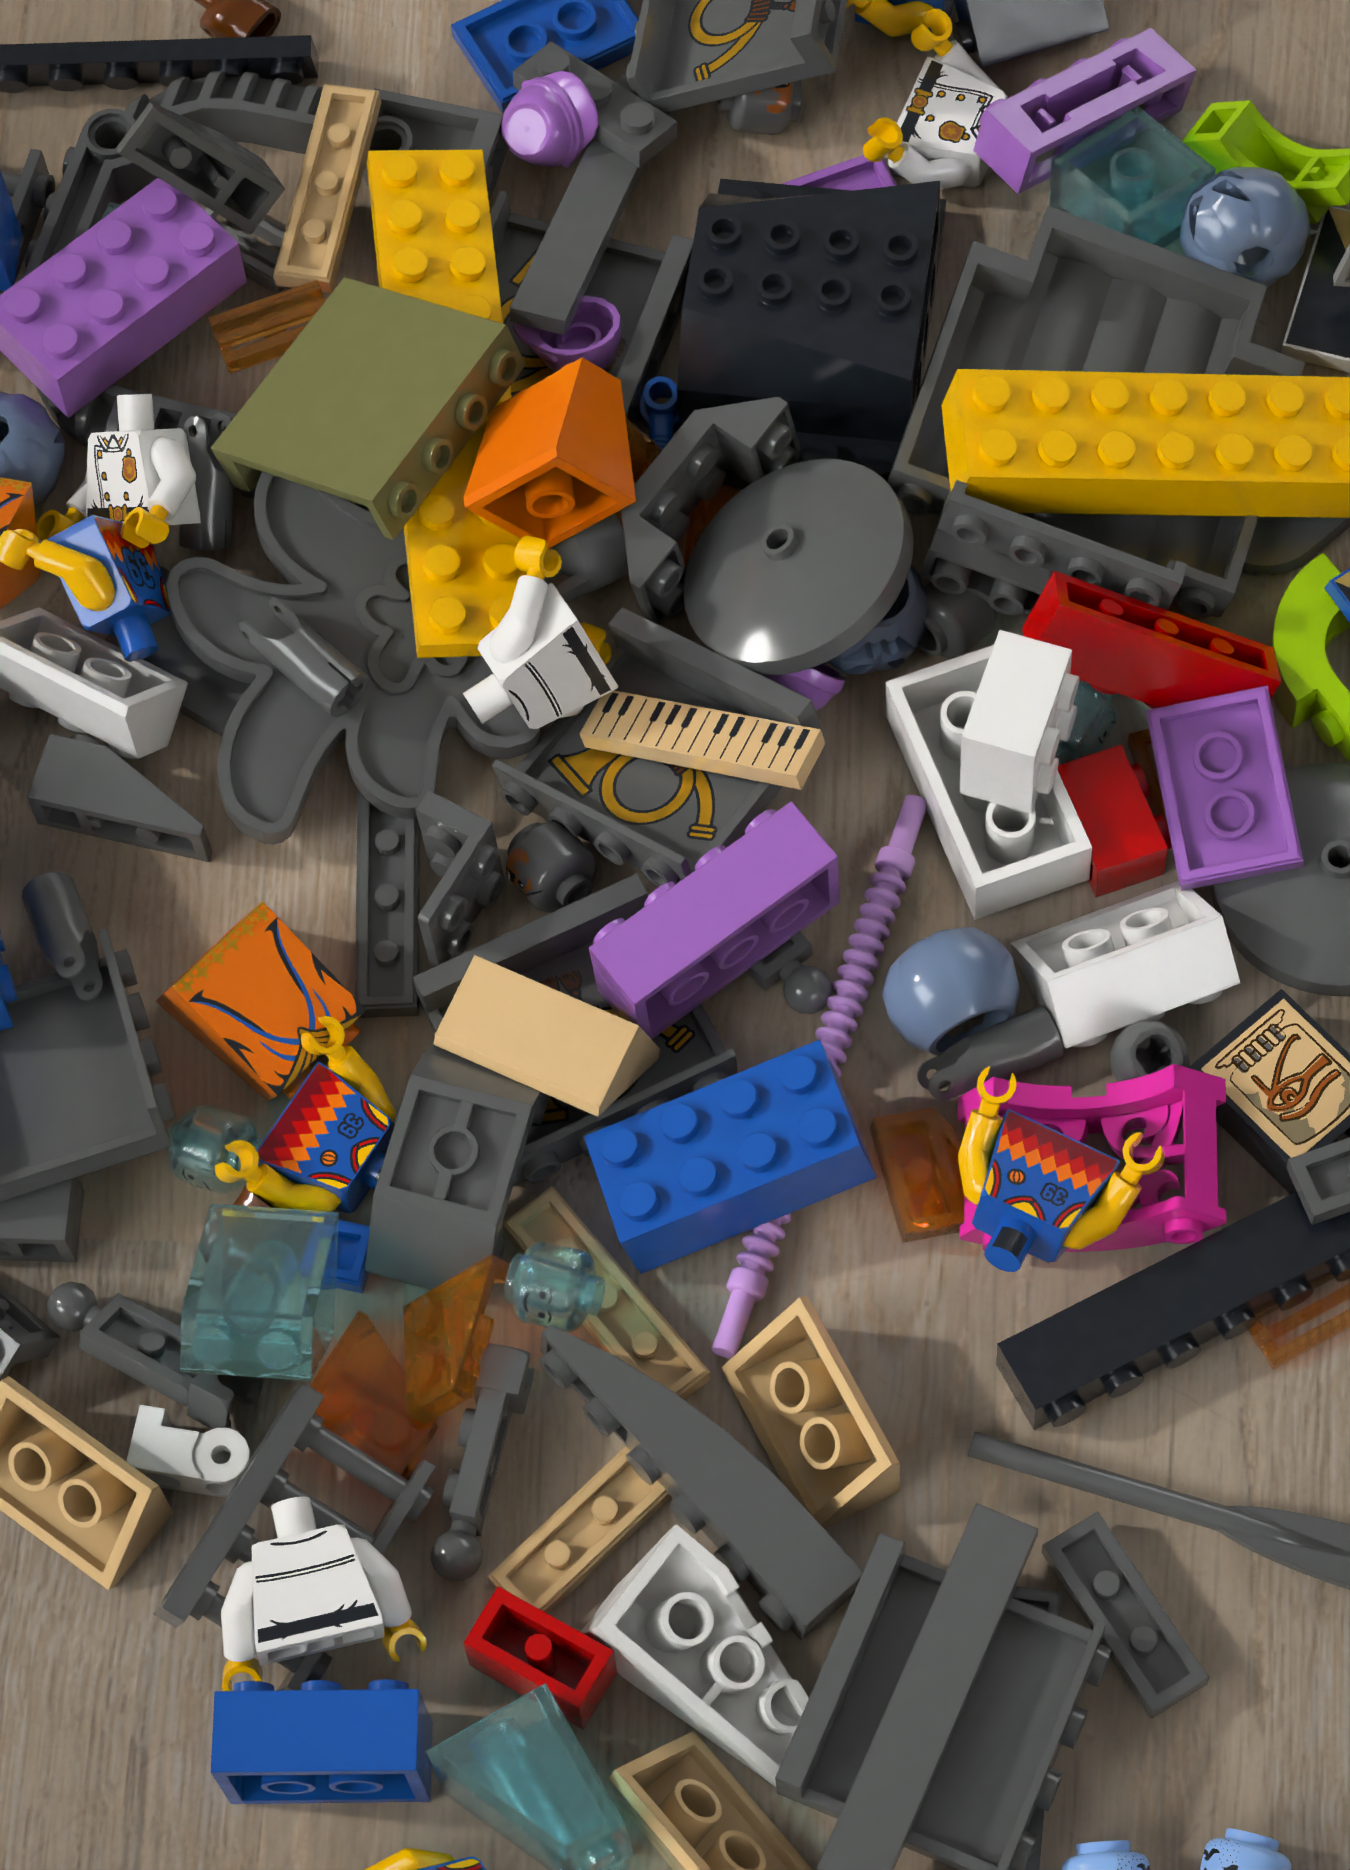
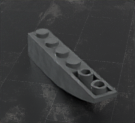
M553 1325L548 1326L541 1332L540 1351L544 1356L539 1361L546 1373L562 1389L567 1388L571 1384L587 1402L582 1408L595 1428L606 1437H609L614 1432L630 1450L626 1455L627 1461L642 1480L649 1485H653L658 1481L674 1499L669 1505L678 1520L691 1533L696 1534L702 1530L718 1548L714 1552V1556L728 1567L736 1582L740 1583L746 1579L763 1597L758 1602V1605L767 1619L778 1630L785 1633L790 1628L800 1640H803L854 1594L863 1571L776 1475L726 1430L672 1390L616 1356Z

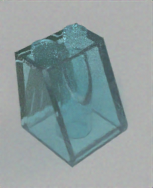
M211 1203L182 1306L180 1372L312 1380L334 1336L339 1212Z
M546 1683L425 1751L446 1796L548 1870H625L627 1866L624 1861L634 1855L625 1822Z

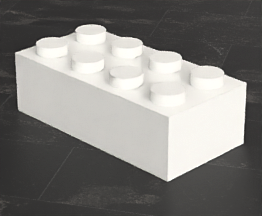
M994 645L886 681L887 720L920 796L926 801L927 812L974 920L1089 880L1092 857L1091 843L1058 770L1049 795L1038 793L1031 814L960 794L961 736Z

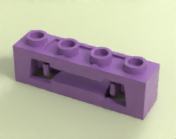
M1152 28L1129 39L1121 38L1109 49L1088 59L1081 58L1068 69L1048 79L1040 78L1032 83L1028 89L1006 100L998 99L991 103L980 118L981 126L973 151L1019 194L1182 111L1196 69ZM1140 104L1146 107V109L1127 118L1128 111ZM1054 148L1052 154L1054 156L1035 164L1038 156Z

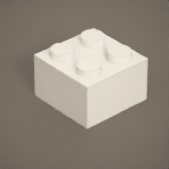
M999 630L961 736L960 794L1030 814L1032 813L1038 793L1049 795L1059 764V759L1054 758L1059 740L1068 741L1077 712V706L1073 705L1080 677L1070 674L1071 649Z

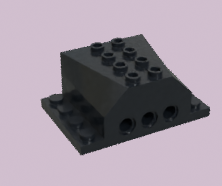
M720 178L718 194L709 193L699 207L681 318L677 378L680 419L678 430L694 410L780 397L789 405L800 446L797 463L818 459L851 461L873 470L887 482L923 379L946 215V199H940V181L851 191ZM727 469L725 471L726 478L721 488L743 490L750 484Z

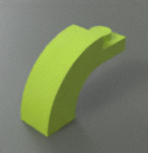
M1251 100L1211 103L1181 141L1188 153L1211 177L1220 171L1233 167H1258L1280 173L1305 202L1309 214V223L1317 224L1330 206H1343L1350 203V148L1314 149L1296 143L1272 127L1259 113Z
M1323 552L1310 561L1296 575L1279 604L1271 647L1274 648L1281 683L1274 693V697L1283 717L1292 729L1312 717V724L1319 738L1329 747L1336 746L1346 760L1350 761V692L1333 672L1325 651L1339 634L1350 628V622L1324 589L1331 579L1341 573Z

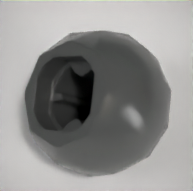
M1139 1021L1127 1026L1116 1037L1110 1053L1112 1074L1117 1082L1148 1075L1172 1064L1187 1068L1190 1066L1188 1046L1176 1029L1160 1021Z

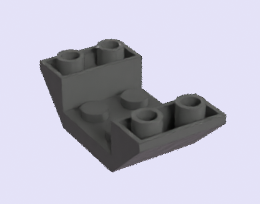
M780 397L694 410L635 483L636 502L623 508L621 514L630 583L644 618L660 625L666 617L674 618L685 606L684 580L686 566L677 542L686 532L690 522L689 516L702 500L705 502L711 500L718 493L726 478L725 471L728 469L747 483L752 484L773 471L798 462L800 446L789 405Z
M433 1039L410 1075L374 1191L365 1264L366 1273L488 1305L506 1246L499 1233L531 1125L532 1123L542 1125L550 1096L435 1046Z

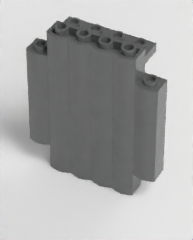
M1047 206L1037 229L1027 260L973 241L962 267L887 481L908 513L915 515L926 513L939 515L919 574L930 580L942 592L957 595L968 591L986 600L994 610L1006 615H1018L1021 613L1030 615L1053 571H1057L1168 610L1171 602L1178 605L1182 612L1192 617L1206 618L1213 616L1221 618L1236 592L1258 516L1016 513L966 495L965 492L968 484L956 480L952 491H950L941 405L957 369L1301 376L1305 365L1304 361L1250 342L1267 286Z

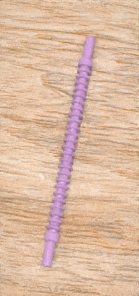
M907 795L905 797L889 845L882 847L878 852L874 864L878 872L873 873L869 878L873 887L868 888L864 893L865 899L869 903L861 904L859 907L860 915L863 918L855 920L853 924L854 929L858 933L852 934L848 938L849 945L853 949L845 950L842 955L847 963L839 966L837 969L838 976L842 980L834 981L832 984V990L836 995L830 996L827 1000V1007L831 1011H826L821 1015V1021L825 1027H820L815 1032L816 1038L820 1039L839 1078L842 1073L837 1065L844 1064L847 1060L846 1053L842 1049L851 1047L853 1042L848 1034L854 1033L858 1029L857 1022L853 1018L860 1017L863 1014V1008L859 1002H864L869 997L868 991L864 987L873 984L874 977L870 972L877 970L880 966L875 956L884 953L885 947L881 941L887 940L890 936V931L886 925H891L896 920L895 914L891 910L900 907L901 901L897 895L905 892L906 885L903 881L909 879L915 865V858L911 853L927 810L925 799L917 795ZM790 1213L750 1229L753 1234L742 1239L743 1246L747 1251L739 1252L736 1256L737 1262L741 1266L732 1269L726 1284L727 1290L731 1295L711 1349L715 1354L729 1359L737 1354L755 1302L762 1301L765 1297L769 1285L765 1274L771 1273L774 1270V1264L769 1258L776 1257L780 1253L779 1246L775 1244V1241L785 1238L786 1233L781 1225L788 1224L791 1221Z

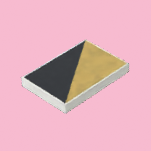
M1330 206L1321 218L1282 344L1281 353L1307 363L1350 373V287L1334 286L1333 275L1350 244V210Z

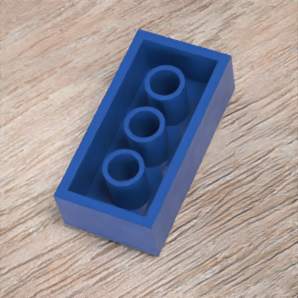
M820 1039L584 1136L619 1242L640 1274L877 1178L838 1074Z

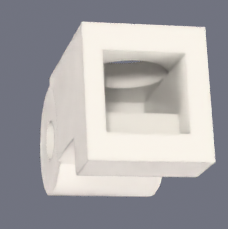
M140 1405L126 1462L158 1484L160 1488L227 1497L252 1455L245 1438L238 1431L230 1428H214L205 1433L173 1428L165 1408Z

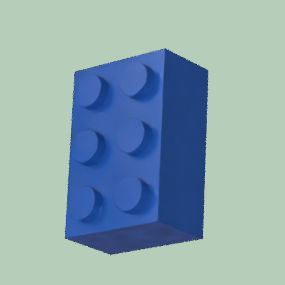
M383 1679L371 1681L366 1690H342L340 1683L327 1680L306 1681L301 1684V1690L274 1691V1685L267 1682H238L234 1684L233 1691L214 1692L211 1774L230 1804L431 1802L433 1722L419 1689H409V1684L400 1680Z

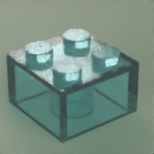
M1136 106L1051 160L1049 206L1165 248L1180 238L1181 222L1188 198L1198 186L1215 175L1216 169L1140 107Z

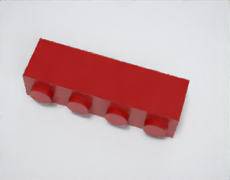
M1053 571L1022 627L1023 636L1071 649L1070 674L1079 676L1080 681L1089 683L1093 688L1104 694L1114 695L1118 693L1144 702L1151 709L1268 686L1271 700L1281 683L1273 647L1057 571Z

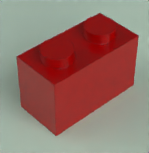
M1120 744L1058 765V773L1092 846L1090 878L1088 882L1095 898L1164 875L1167 850L1172 849L1169 828L1162 814L1153 816L1146 800L1150 796V791L1145 773L1138 762L1130 765L1122 745Z
M499 1586L463 1642L469 1666L556 1714V1708H554L551 1700L552 1697L550 1696L552 1694L565 1719L583 1730L617 1674L614 1650Z

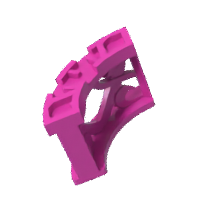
M1172 1064L1148 1075L1106 1083L1107 1095L1072 1098V1086L1016 1082V1090L1011 1099L1000 1105L998 1116L1002 1117V1119L1007 1109H1010L1084 1144L1088 1134L1104 1133L1112 1150L1122 1159H1124L1123 1146L1126 1141L1125 1135L1127 1131L1146 1128L1141 1144L1152 1145H1137L1135 1147L1133 1160L1138 1164L1149 1163L1154 1158L1155 1152L1160 1145L1164 1149L1165 1159L1162 1167L1157 1172L1142 1175L1138 1182L1142 1189L1117 1230L1081 1250L1067 1248L1064 1252L1119 1250L1165 1242L1190 1244L1200 1241L1203 1238V1232L1226 1224V1209L1218 1207L1216 1107L1226 1102L1225 1078ZM992 1077L984 1082L985 1090L991 1096H1003L1008 1091L1009 1080ZM976 1087L958 1097V1121L965 1123V1130L971 1110L979 1109L982 1100ZM1183 1122L1184 1144H1176ZM1184 1163L1185 1198L1175 1196L1160 1202L1161 1197L1167 1190L1174 1188L1181 1190L1177 1176L1172 1171L1164 1170L1166 1165ZM964 1196V1223L960 1225V1239L982 1244V1248L985 1251L992 1236L974 1227L972 1220L977 1205L970 1202ZM1139 1203H1141L1142 1208L1134 1209Z

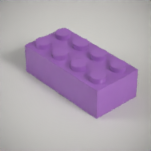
M157 178L0 295V351L69 418L247 283L239 243L191 197Z
M792 801L777 812L774 809L762 812L749 823L745 829L744 836L727 848L724 845H719L709 850L699 859L695 865V871L677 884L671 881L661 885L648 896L644 903V908L626 921L623 918L611 921L597 933L593 941L594 944L589 947L598 992L618 1017L639 1025L651 1039L655 1038L751 968L757 961L765 958L796 933L802 931L839 904L838 856Z

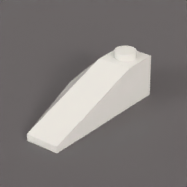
M676 1524L616 1585L581 1630V1633L614 1650L617 1672L628 1682L776 1787V1774L809 1697L799 1681L791 1678L770 1643L773 1639L763 1623L756 1622L736 1590L739 1588V1585L728 1567Z

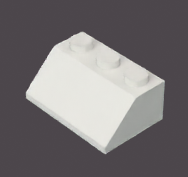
M40 607L0 621V688L9 692L8 696L12 701L22 706L40 708L58 717L59 724L64 728L78 733H89L107 742L108 748L122 757L139 759L168 746L188 682L143 659L132 662L125 661L119 647Z
M1179 881L1010 943L1013 954L1037 1006L1043 1005L1046 1008L1065 1048L1095 1045L1103 1041L1109 1032L1139 1021H1158L1165 1015V1011L1187 1003L1203 1004L1213 1001L1221 996L1222 990L1241 984L1223 916L1194 890L1181 891Z

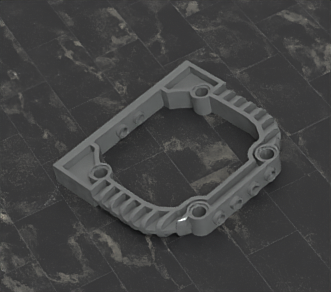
M213 71L205 78L190 81L189 77L176 79L170 83L167 90L151 99H148L146 94L141 95L128 105L124 111L120 109H105L95 113L83 126L76 146L69 147L65 154L62 181L57 193L52 192L48 196L44 209L45 223L39 238H34L29 243L25 258L26 270L22 278L118 208L123 201L129 200L158 178L121 156L116 150L149 102L216 130L235 142L252 143L306 154L323 88L310 84L307 87L293 85L290 80L276 78L275 80L260 78L259 74L244 72L242 76L226 77L225 71ZM374 88V90L380 92L382 103L369 151L483 149L488 200L490 202L509 148L502 135L501 124L503 114ZM366 161L363 177L366 185L369 187ZM113 384L68 418L37 388L45 408L61 429L78 440L86 448H88V438L91 433L119 431L117 395L145 394ZM152 395L154 430L182 428L184 430V424L189 417L199 416L207 425L208 445L210 443V425L213 416L219 412H225L233 420L237 413ZM224 422L221 423V428L223 431L226 429V425ZM193 426L192 432L196 436L197 429ZM257 485L251 492L241 489L242 496L254 499ZM350 501L353 504L369 511L367 506Z

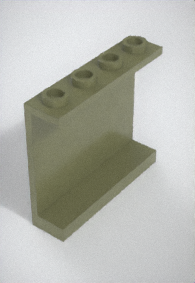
M344 277L215 441L211 450L234 487L251 492L257 485L261 473L266 472L367 506L383 536L394 540L408 520L416 513L421 503L442 475L450 468L454 459L476 430L484 423L488 414L510 385L515 382L526 363L506 324Z

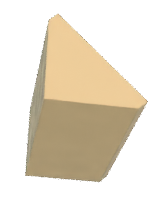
M474 955L434 1038L435 1046L597 1117L658 1060L660 1048L639 1025Z
M799 1297L724 1364L721 1369L782 1483L818 1523L826 1529L900 1492V1462L809 1297Z
M7 1376L0 1381V1510L107 1590H110L117 1585L174 1512L160 1486L11 1377Z
M695 1731L615 1769L608 1777L616 1803L673 1870H813Z

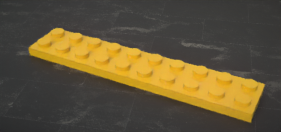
M483 149L368 151L367 173L379 287L503 324ZM511 387L507 389L495 406L512 397ZM490 413L481 427L476 430L454 459L450 468L442 475L421 503L416 513L404 526L417 658L482 656L477 649L479 642L499 625L510 608L519 577L527 574V572L517 568L514 560L515 548L521 538L464 507V495Z

